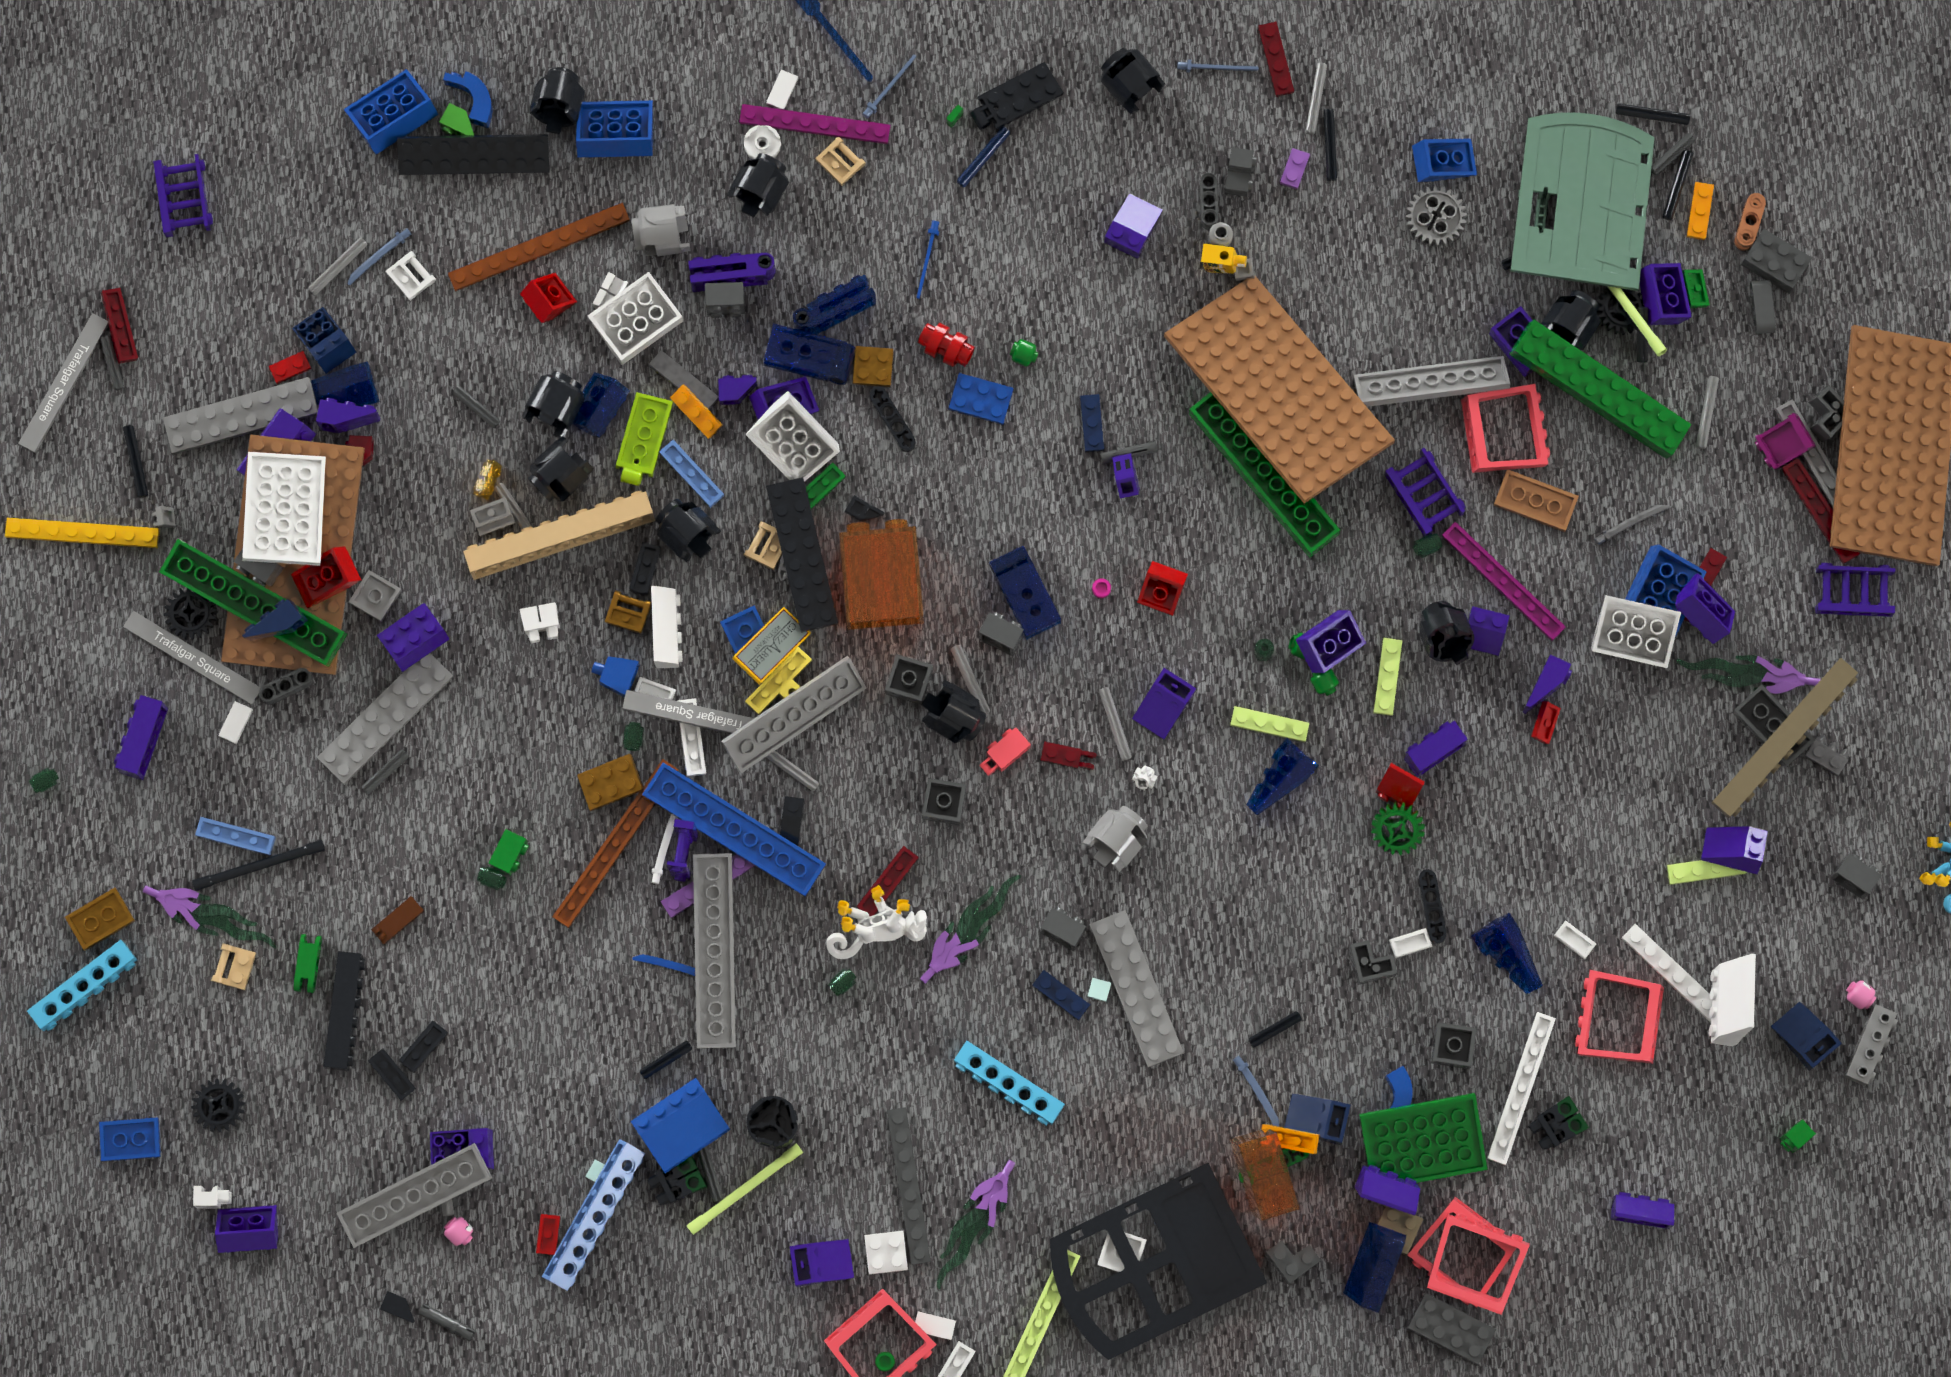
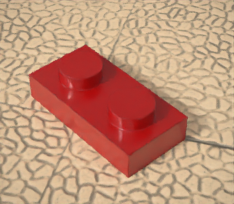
M301 351L270 365L269 368L276 384H279L310 370L311 366L304 351Z
M1542 701L1531 737L1544 744H1549L1561 708L1548 701Z
M541 1214L536 1254H555L561 1216Z

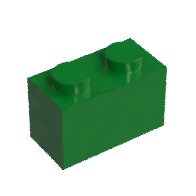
M505 829L488 864L510 876L512 872L516 873L520 866V862H518L520 856H524L529 848L527 839Z
M1802 1119L1779 1138L1782 1141L1780 1144L1787 1152L1791 1151L1794 1153L1816 1133Z

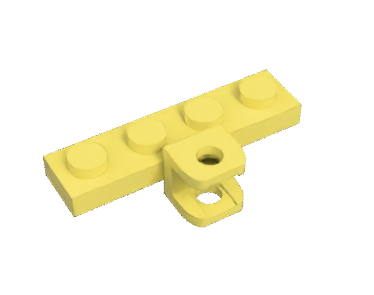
M797 647L746 699L745 703L760 715L778 696L784 699L790 692L800 688L794 679L811 663L812 659Z

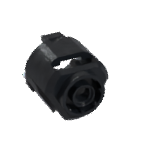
M1122 48L1111 55L1101 67L1103 71L1101 82L1130 114L1139 111L1135 103L1152 88L1160 93L1166 85L1160 78V74L1138 49L1127 50Z
M555 67L550 69L547 75L538 81L534 89L530 114L538 121L547 124L546 132L560 134L562 127L574 125L579 118L585 90L579 85L577 74L567 68Z
M759 153L756 159L746 161L744 166L740 168L727 196L729 198L736 197L742 201L744 206L741 211L753 218L758 211H762L768 216L769 213L774 212L789 184V180L784 174L786 171L785 165L770 155Z
M1573 290L1569 296L1558 297L1541 324L1579 350H1584L1601 323L1597 313L1600 306L1586 293Z
M553 371L551 375L541 376L525 405L522 418L530 423L533 417H536L538 420L556 428L553 436L558 438L564 437L572 426L585 400L584 394L581 391L582 385L568 375Z
M563 436L547 448L530 466L532 475L528 477L529 481L549 502L554 498L558 502H564L589 479L588 475L594 469L577 452L571 457L562 448L568 442Z
M675 499L666 505L655 520L659 525L657 536L679 559L686 562L690 561L694 553L702 559L712 550L707 543L708 539L712 535L721 532L716 523L700 507H697L693 502L683 503L680 499Z
M1437 601L1428 605L1422 611L1419 625L1420 637L1428 656L1440 662L1453 660L1456 665L1469 659L1468 651L1474 643V633L1464 610L1453 607L1446 601Z
M944 680L942 682L943 688L937 696L927 693L921 706L928 710L927 715L923 717L922 721L926 727L953 743H958L963 739L971 741L983 727L986 713L980 710V702L977 698L955 684Z
M767 1096L751 1106L752 1108L748 1112L746 1123L748 1132L756 1144L777 1150L786 1148L793 1143L799 1128L796 1110H794L793 1105L789 1101L779 1096ZM768 1127L775 1128L777 1131H771Z

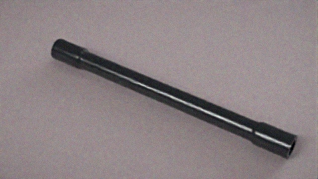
M321 839L287 852L217 874L192 880L194 890L198 891L280 863L325 851L324 843Z

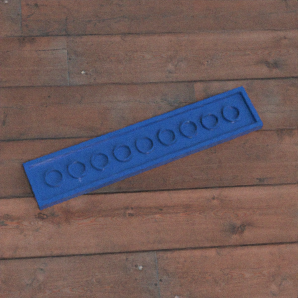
M664 762L642 794V796L677 818L694 822L698 831L806 897L826 866V863Z

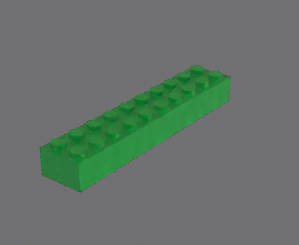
M1536 320L1528 323L1509 353L1510 356L1666 459L1674 454L1692 425Z
M1211 392L1189 409L1190 417L1309 558L1339 535L1340 529L1314 498L1305 504L1301 501Z
M177 539L159 571L168 578L254 625L261 621L260 617L268 611L271 613L275 610V605L283 599L287 600L180 539ZM297 606L308 621L293 633L274 637L329 667L345 640L347 633Z

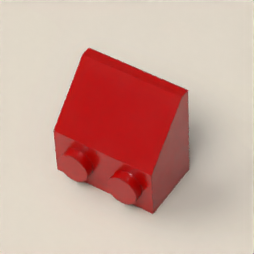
M556 273L531 280L520 293L525 303L541 323L553 320L577 303Z
M1152 561L1137 603L1173 616L1188 574Z

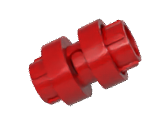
M927 323L918 339V344L925 347L924 353L933 358H936L938 354L944 356L943 363L954 367L957 363L966 367L975 350L974 346L967 343L969 337L960 332H957L955 336L949 334L950 327L942 323H938L936 327Z

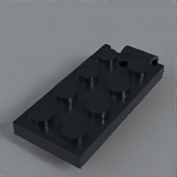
M1043 62L978 96L977 99L981 102L982 106L971 111L970 115L979 130L990 126L992 122L994 127L999 129L1062 96L1064 92L1046 63Z

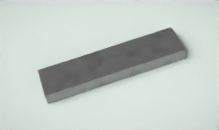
M662 350L649 363L650 367L679 389L681 385L685 384L708 410L719 399L718 395Z

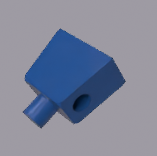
M608 657L605 665L594 662L591 672L601 675L600 685L625 698L626 690L631 691L640 664L636 660Z

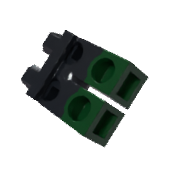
M1570 1096L1538 1115L1536 1120L1528 1126L1533 1135L1541 1130L1544 1131L1546 1137L1538 1141L1542 1150L1549 1149L1552 1146L1555 1148L1589 1128L1580 1113L1562 1122L1579 1111Z
M692 1156L667 1173H664L662 1168L655 1171L656 1174L647 1180L652 1190L662 1185L665 1192L656 1196L660 1206L669 1203L674 1204L707 1188Z

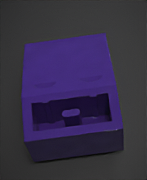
M326 398V400L320 399L316 423L322 431L342 433L379 422L381 418L377 409H374L375 407L371 405H363L361 407L356 406L353 402L345 401V403H338L335 399Z
M1163 668L1132 720L1164 740L1194 696L1196 688L1166 668Z
M480 1128L430 1132L431 1165L475 1143L488 1170L494 1169L493 1130Z
M849 1239L790 1246L796 1287L854 1278Z

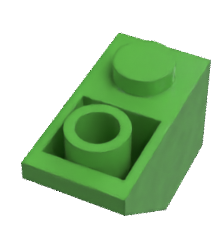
M449 103L439 121L442 131L449 135H452V133L458 136L474 135L466 110Z

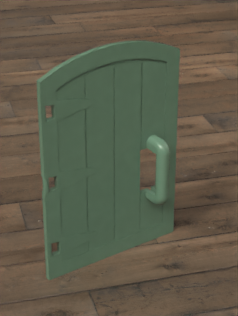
M1553 113L1528 118L1510 272L1638 291L1655 137L1625 122L1595 114ZM1641 155H1648L1647 164L1641 163ZM1533 192H1536L1538 196L1533 227L1529 225ZM1550 195H1557L1553 229H1547L1545 225ZM1636 207H1642L1641 216L1635 215ZM1630 259L1637 260L1636 269L1629 268Z

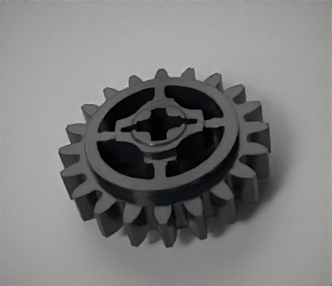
M1605 288L1604 294L1601 293L1599 295L1600 300L1597 301L1600 306L1597 313H1601L1599 315L1600 320H1604L1601 326L1608 325V332L1614 328V334H1617L1619 330H1621L1622 335H1625L1627 330L1632 334L1634 329L1637 330L1636 324L1630 319L1627 312L1623 310L1624 308L1611 290ZM1622 289L1636 310L1638 307L1644 306L1643 299H1640L1641 292L1636 294L1635 290ZM1613 298V307L1608 310V302Z
M180 588V595L173 592L175 599H167L171 605L164 606L169 611L163 614L164 617L169 618L165 623L171 625L169 629L171 632L175 631L177 637L182 633L183 639H186L189 635L194 640L195 634L202 638L201 632L204 631L208 634L206 628H213L214 626L211 621H217V618L212 615L218 613L216 609L212 608L216 604L209 602L208 599L192 592L188 588L186 592ZM194 599L202 602L205 608L196 607ZM185 601L184 606L181 609L177 610L179 605ZM192 609L194 613H192L189 617L187 614L190 613V610ZM204 616L203 620L198 625H196L198 619ZM176 618L186 620L188 627L180 625Z
M217 1078L213 1085L208 1080V1087L201 1085L203 1091H195L199 1097L192 1098L197 1103V1105L191 1106L192 1109L197 1110L193 1117H200L197 1123L201 1124L204 1122L203 1128L205 1130L210 1126L211 1132H214L217 1128L218 1132L222 1133L223 1127L230 1131V1124L237 1127L236 1119L242 1121L239 1114L245 1113L241 1107L245 1106L246 1103L240 1102V1100L245 1096L243 1094L238 1095L241 1090L239 1087L233 1090L235 1086L233 1082L227 1086L228 1082L226 1079L220 1084ZM215 1091H223V1093L217 1097L209 1096L211 1093ZM230 1095L232 1096L234 1101L233 1110L230 1109L228 1106V1098ZM204 1102H207L210 1107L208 1116L204 1112ZM216 1102L221 1103L222 1109H217L215 1106ZM225 1114L229 1116L222 1121H214L220 1115Z

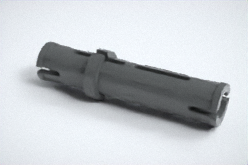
M1156 441L1126 448L1117 447L1116 450L1101 452L1100 459L1103 465L1113 462L1112 458L1115 456L1131 453L1132 457L1157 453L1158 448Z
M425 1303L418 1312L419 1315L446 1328L453 1335L457 1334L468 1341H471V1338L475 1335L476 1330L462 1324L458 1319L455 1320Z

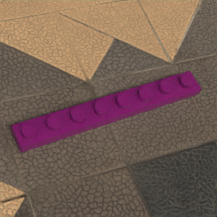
M742 104L739 121L740 124L767 125L775 129L888 144L891 127L889 124Z
M1456 522L1442 534L1441 537L1551 641L1566 628L1562 622Z

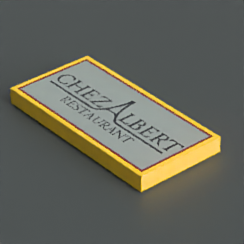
M783 607L732 659L760 685L811 632L801 633L798 620Z

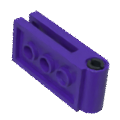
M733 253L728 257L714 255L709 259L695 257L688 261L693 292L705 291V284L743 282L744 287L767 285V281L773 279L776 274L774 258L769 253L746 255Z

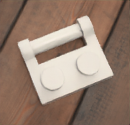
M412 251L386 270L387 275L410 301L436 281V278L430 275L419 263ZM410 263L424 281L420 283L405 265Z

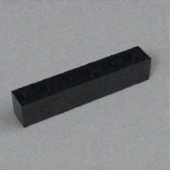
M338 951L323 1065L325 1069L349 1071V1066H353L354 1055H351V1050L356 1045V1036H353L354 1028H358L359 1023L356 1010L360 1009L361 997H358L359 990L363 989L364 979L361 978V971H365L366 959H363L361 953Z

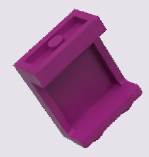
M1792 413L1784 421L1755 436L1757 440L1755 444L1760 452L1763 451L1766 457L1764 460L1769 468L1773 467V469L1777 470L1816 447L1797 413Z

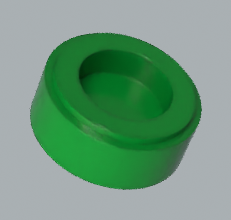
M881 1352L877 1355L875 1364L880 1371L888 1372L893 1369L895 1359L891 1353Z

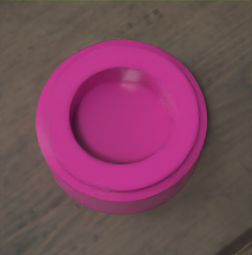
M1097 579L1092 585V592L1098 598H1105L1111 592V585L1106 579Z

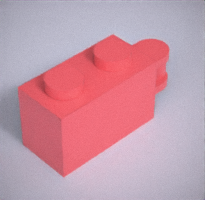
M1017 728L1013 730L1008 729L998 743L994 741L987 747L988 758L980 764V767L988 776L997 769L1003 772L1031 748V744ZM990 761L995 764L993 768L988 765Z

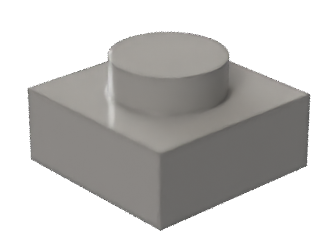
M1252 258L1247 259L1246 267L1236 266V281L1255 278Z

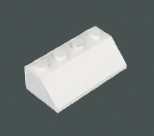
M651 586L654 663L656 669L678 668L679 662H683L682 651H679L678 643H682V633L678 632V625H681V613H677V606H681L680 594H677L676 589Z

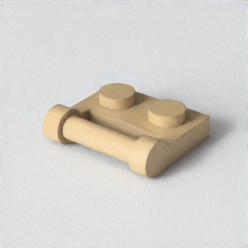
M838 137L815 159L843 186L857 171L865 166L866 162L863 159H859L843 143L844 141ZM838 148L854 165L850 167L834 150Z
M761 521L758 526L759 530L749 549L745 551L744 556L774 570L782 556L777 530L775 527ZM765 533H771L760 555L755 554Z
M222 943L220 960L211 981L245 990L256 953ZM229 953H235L228 978H222Z

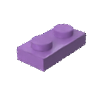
M1292 148L1280 184L1298 190L1310 156L1309 153Z

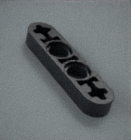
M880 386L872 388L870 400L898 446L904 452L912 451L916 446L915 437L889 395ZM876 391L878 393H883L881 395V398L885 403H883L880 407H878V405L881 404L879 399L873 398L875 396L874 392ZM885 407H891L893 414L885 416L882 410ZM894 423H901L903 429L900 432H895L892 429ZM906 431V439L908 441L912 440L910 447H908L907 445L903 446L904 439L901 435H903Z
M1425 869L1420 873L1418 881L1430 941L1434 944H1440L1446 938V928L1437 877L1434 871ZM1425 873L1433 877L1430 880V887L1434 885L1435 888L1423 889V887H1427L1426 880H1422ZM1428 892H1433L1436 895L1434 902L1426 900L1425 895ZM1431 911L1439 913L1438 921H1431L1429 919ZM1441 923L1442 926H1438V932L1442 933L1443 936L1440 937V940H1437L1436 937L1432 936L1435 933V927L1430 928V925Z

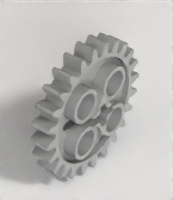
M1434 186L1433 191L1427 187L1426 193L1420 190L1419 196L1414 195V201H1409L1408 205L1410 207L1406 209V212L1409 214L1406 215L1405 219L1411 221L1407 223V227H1413L1410 230V234L1416 232L1415 239L1421 237L1422 244L1427 240L1428 246H1431L1432 242H1435L1436 247H1438L1439 242L1446 246L1447 240L1453 243V236L1459 238L1458 232H1463L1464 228L1462 226L1466 225L1467 222L1463 219L1467 217V213L1462 212L1466 209V206H1460L1463 200H1456L1457 193L1453 196L1450 195L1451 189L1446 193L1443 186L1440 191L1437 190L1436 186ZM1434 201L1437 206L1430 207L1427 202ZM1444 202L1445 205L1440 211L1439 217H1437L1432 229L1429 231L1428 227L1433 220V216L1436 215L1441 203ZM1451 210L1454 215L1447 216L1444 211ZM1426 217L1428 222L1421 223L1419 218ZM1443 226L1445 231L1438 232L1435 227Z

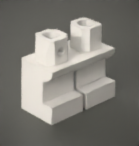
M608 272L601 286L602 289L599 290L593 301L594 308H599L627 288L629 282L623 281Z
M555 602L538 605L539 612L537 606L520 609L524 631L531 643L541 641L539 632L542 631L547 632L548 640L558 638V628H560Z
M194 1186L193 1206L197 1209H221V1204L232 1203V1192L229 1190H221V1188L215 1186L211 1192H205L206 1189L202 1186Z

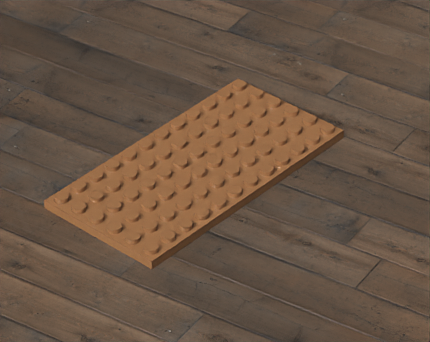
M1256 276L1255 278H1247L1164 333L1166 340L1304 504L1394 444L1395 439Z
M1853 325L1851 326L1830 547L1939 566L1951 450V343Z
M250 435L248 452L326 457L321 555L331 548L345 546L351 557L365 448ZM248 455L234 560L243 548ZM234 562L233 570L253 580L252 577L254 575L250 574L247 576L236 568L238 564ZM278 563L284 569L273 585L269 586L266 584L265 588L285 599H289L295 605L342 630L347 589L307 608L291 576L293 572L304 565ZM227 611L221 662L287 670L305 668L313 673L336 675L339 650L330 666L327 667L274 636L250 641L242 635L246 633L244 630L251 624Z

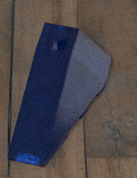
M368 361L311 380L317 405H319L320 399L326 400V398L335 399L338 403H345V401L353 402L356 406L361 407L380 402Z
M1288 738L1274 752L1272 759L1275 760L1270 769H1265L1263 783L1257 784L1246 804L1256 815L1262 813L1305 782L1319 766Z
M1510 913L1493 920L1471 935L1479 950L1485 956L1488 954L1497 961L1495 965L1499 969L1504 967L1510 973L1509 978L1526 994L1543 986L1520 928Z

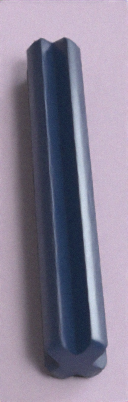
M1006 127L1000 128L957 179V183L960 186L966 187L1010 135V131Z

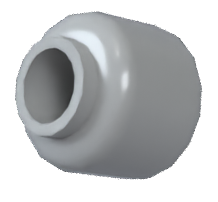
M1223 222L1212 225L1208 235L1209 243L1226 247L1231 244L1233 238L1232 228Z

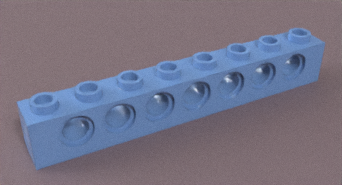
M619 1139L544 1271L543 1278L566 1291L573 1286L578 1271L583 1268L586 1257L594 1249L595 1241L603 1233L604 1225L613 1215L614 1208L617 1202L622 1199L626 1186L633 1180L635 1170L642 1164L644 1152ZM626 1160V1166L622 1168V1163ZM616 1177L617 1181L615 1185L612 1186V1181ZM607 1194V1199L603 1203L602 1199ZM597 1212V1217L593 1220V1214ZM587 1229L588 1233L583 1237V1232ZM578 1246V1251L573 1254L574 1248ZM568 1263V1269L563 1271L564 1266Z

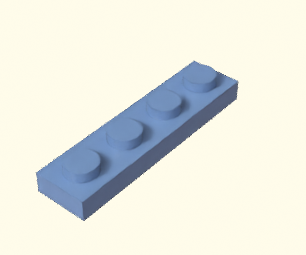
M674 440L659 452L710 508L724 497V493Z
M200 817L195 833L197 837L269 856L271 855L276 838L272 835Z

